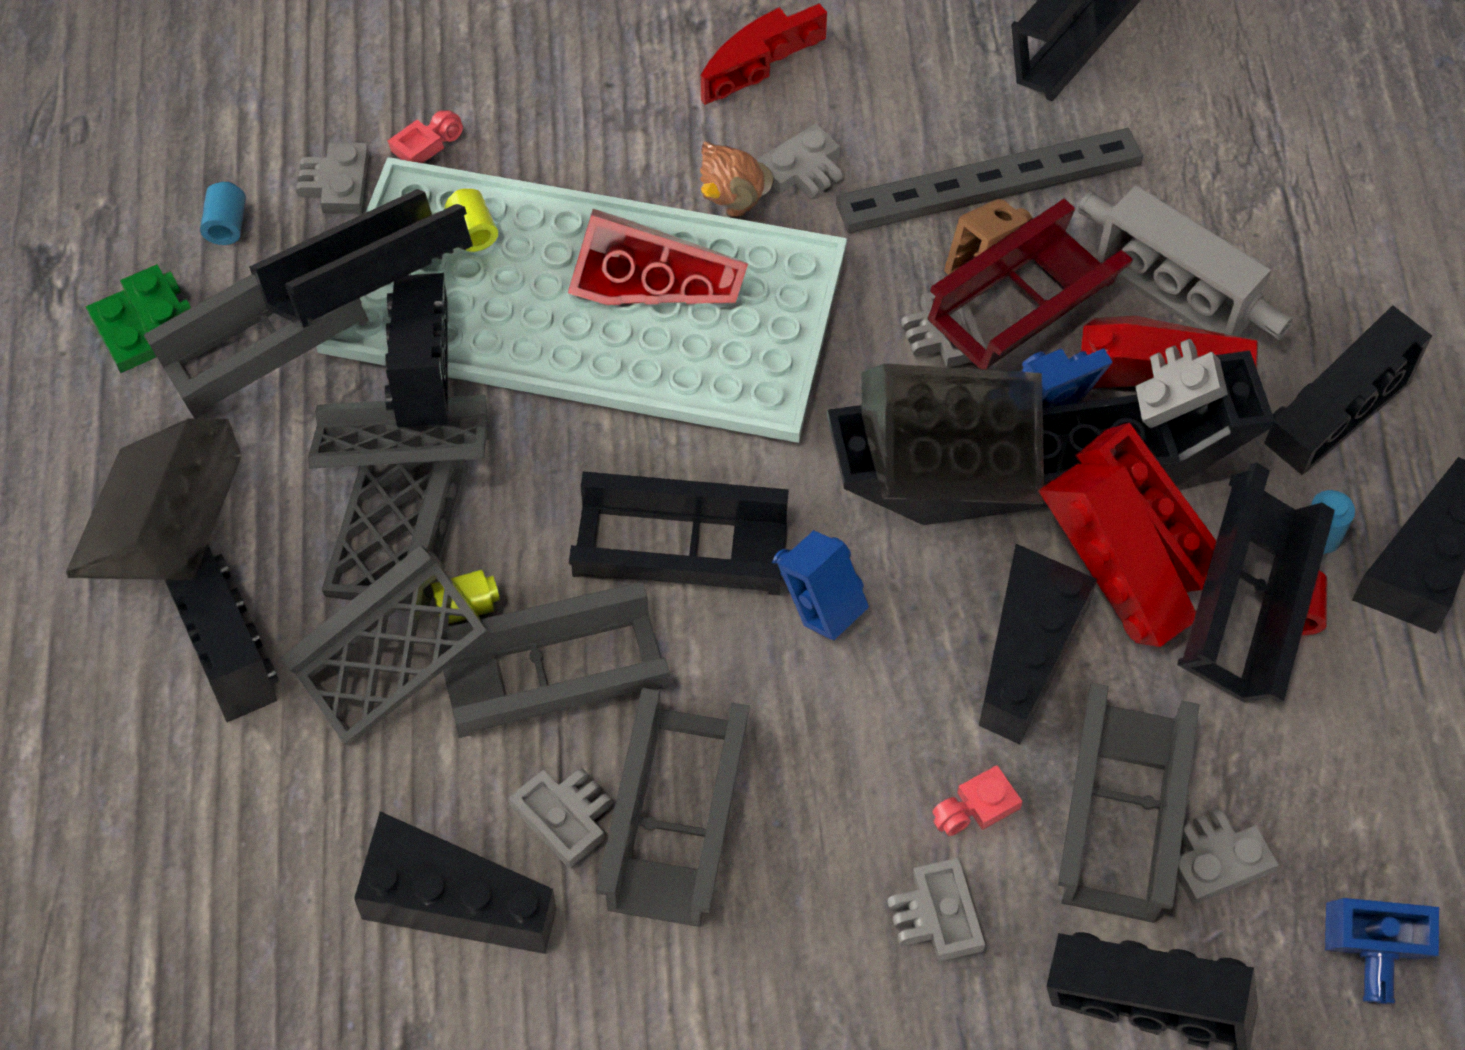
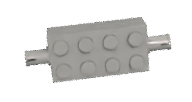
M1135 185L1115 206L1096 195L1093 191H1089L1080 202L1077 212L1104 228L1097 260L1103 263L1120 250H1123L1133 259V262L1129 267L1120 272L1117 278L1192 327L1239 336L1252 322L1277 340H1280L1290 328L1294 318L1264 301L1263 292L1271 269L1264 266L1258 259L1250 257L1232 246L1224 238L1213 234L1197 224L1189 216L1181 214L1165 204L1157 196Z

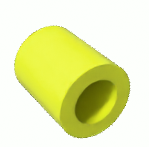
M466 188L455 191L447 199L445 209L455 204L465 206L467 214L464 217L473 247L466 249V251L476 252L488 248L496 241L498 229L481 192L476 189Z
M481 569L450 578L478 616L494 612L493 602L500 601L493 575L485 577ZM439 581L431 583L436 607H442L444 587ZM452 599L451 608L459 609ZM449 615L448 624L466 620V617Z

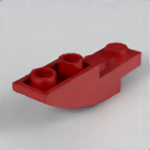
M818 3L787 17L779 7L743 27L717 50L702 71L701 101L703 104L706 105L715 100L726 98L733 92L761 82L763 79L770 77V63L782 60L792 53L808 46H814L826 39L827 11Z

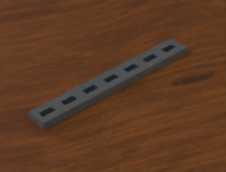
M1128 127L836 195V205L847 232L852 233L1138 166L1142 163L1143 154Z

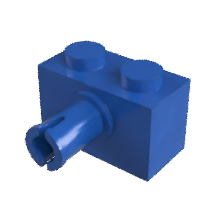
M813 530L792 550L782 549L778 551L772 563L778 564L781 577L784 578L803 625L834 641L869 608V605L862 590L864 587L863 582L855 573L851 563V552L847 545L837 537L830 538Z
M1341 898L1327 902L1325 951L1360 954V958H1365L1363 1002L1373 1003L1375 1001L1379 1004H1395L1394 961L1400 958L1424 959L1439 956V907Z

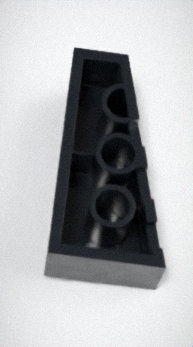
M1392 305L1317 379L1306 385L1287 407L1281 406L1274 412L1275 423L1269 429L1264 444L1303 475L1411 383L1432 335Z
M1458 457L1399 530L1364 574L1352 601L1432 633H1437L1451 608L1465 570V459Z
M205 541L157 561L226 722L276 702L277 699L272 685L278 683L279 679L269 657L263 660L260 657L257 649L263 647L254 623L245 624L241 614L247 612L238 588L236 587L232 590L228 588L225 580L232 578L222 553L214 556L208 542Z
M379 812L354 896L362 920L546 954L556 914L553 888L388 814Z

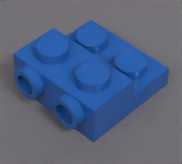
M1062 348L1047 355L1044 351L1037 352L1022 363L1023 370L1015 374L1012 380L1009 381L1007 392L999 395V408L1002 413L1079 403L1085 398L1113 361L1104 348L1089 355L1086 351H1082L1069 359Z

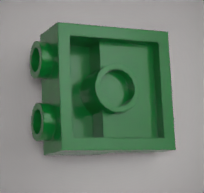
M158 264L121 279L122 291L85 306L90 319L120 373L156 358L157 356L144 337V334L191 308L187 299L179 302L176 298V295L180 294L181 291L172 272L169 271L163 274Z

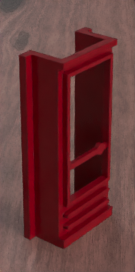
M1065 198L931 286L930 292L936 297L927 320L984 373L989 370L990 366L1100 289L1113 284L1118 274L1133 262L1129 255L1120 250L1103 263H1100L1070 236L1066 229L1076 208ZM1034 259L1065 289L1051 299L1044 300L1015 271ZM1009 276L1039 304V307L991 339L987 349H985L950 315Z

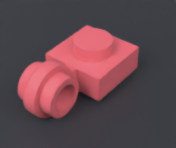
M441 110L434 114L428 126L416 120L387 141L391 152L401 160L424 163L444 149L442 141L452 142L458 139L462 133L463 125L460 117L453 111Z
M998 765L959 785L957 794L963 802H958L955 797H951L938 804L932 811L935 816L933 823L939 831H945L948 836H953L964 830L971 822L969 817L973 816L983 830L1020 810L1023 801Z

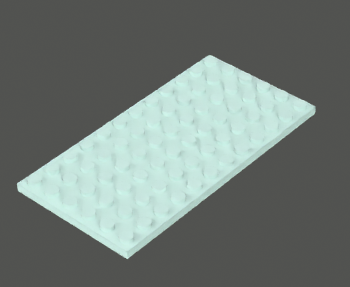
M387 157L366 212L419 189L426 193L433 215L445 209L447 199L455 191L463 188L476 189L481 192L498 229L496 241L488 248L469 252L457 247L453 249L454 253H445L442 255V259L434 258L432 259V264L409 274L444 273L448 297L449 378L799 443L846 252L847 238ZM592 209L637 222L747 262L748 266L736 303L687 304L686 302L646 305L645 303L604 305L569 294L568 289ZM394 282L360 298L362 307L369 319L368 322L361 326L359 323H356L316 346L317 352L385 365V354L388 353L386 323H390L391 320L388 317L387 293H393Z

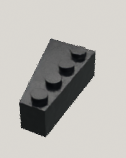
M444 273L407 275L394 281L393 293H387L388 317L391 320L390 323H386L388 353L385 354V366L389 385H385L386 409L394 410L397 427L448 424V297Z
M1015 545L979 721L980 727L1020 745L1090 605L1097 582L1096 578L1021 545Z
M1076 932L1073 935L1058 933L1046 986L1052 1006L1112 1023L1119 1020V1015L1128 1017V1021L1132 1025L1140 1028L1141 1031L1159 1035L1160 1032L1165 1031L1167 1028L1188 1037V1044L1206 1049L1209 1047L1210 1041L1233 1046L1232 1050L1251 1049L1258 1009L1254 967H1248L1242 961L1233 958H1219L1217 961L1197 958L1195 954L1182 949H1171L1168 952L1152 950L1136 941L1125 940L1120 942V944L1101 941L1097 936L1085 932Z

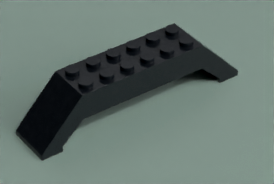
M1250 350L1216 355L1221 362L1228 395L1153 428L1148 427L1142 421L1137 394L910 427L872 411L870 404L827 410V419L844 489L921 525L1047 508L1048 506L1038 490L1075 465L1081 464L1076 455L1106 429L1126 423L1132 425L1174 484L1178 486L1271 429L1275 420Z

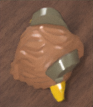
M706 141L703 142L701 149L703 161L700 168L702 176L700 180L704 183L701 187L704 199L718 205H726L728 207L726 208L727 214L733 218L743 216L772 187L774 183L772 171L765 164L757 162L747 152L727 146L714 145Z

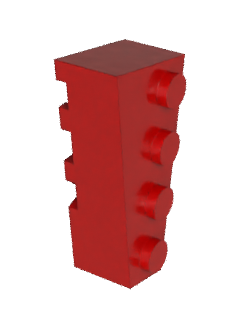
M1077 464L1038 490L1092 576L1097 579V584L1122 621L1125 632L1135 643L1161 647L1193 624L1196 610L1125 465Z

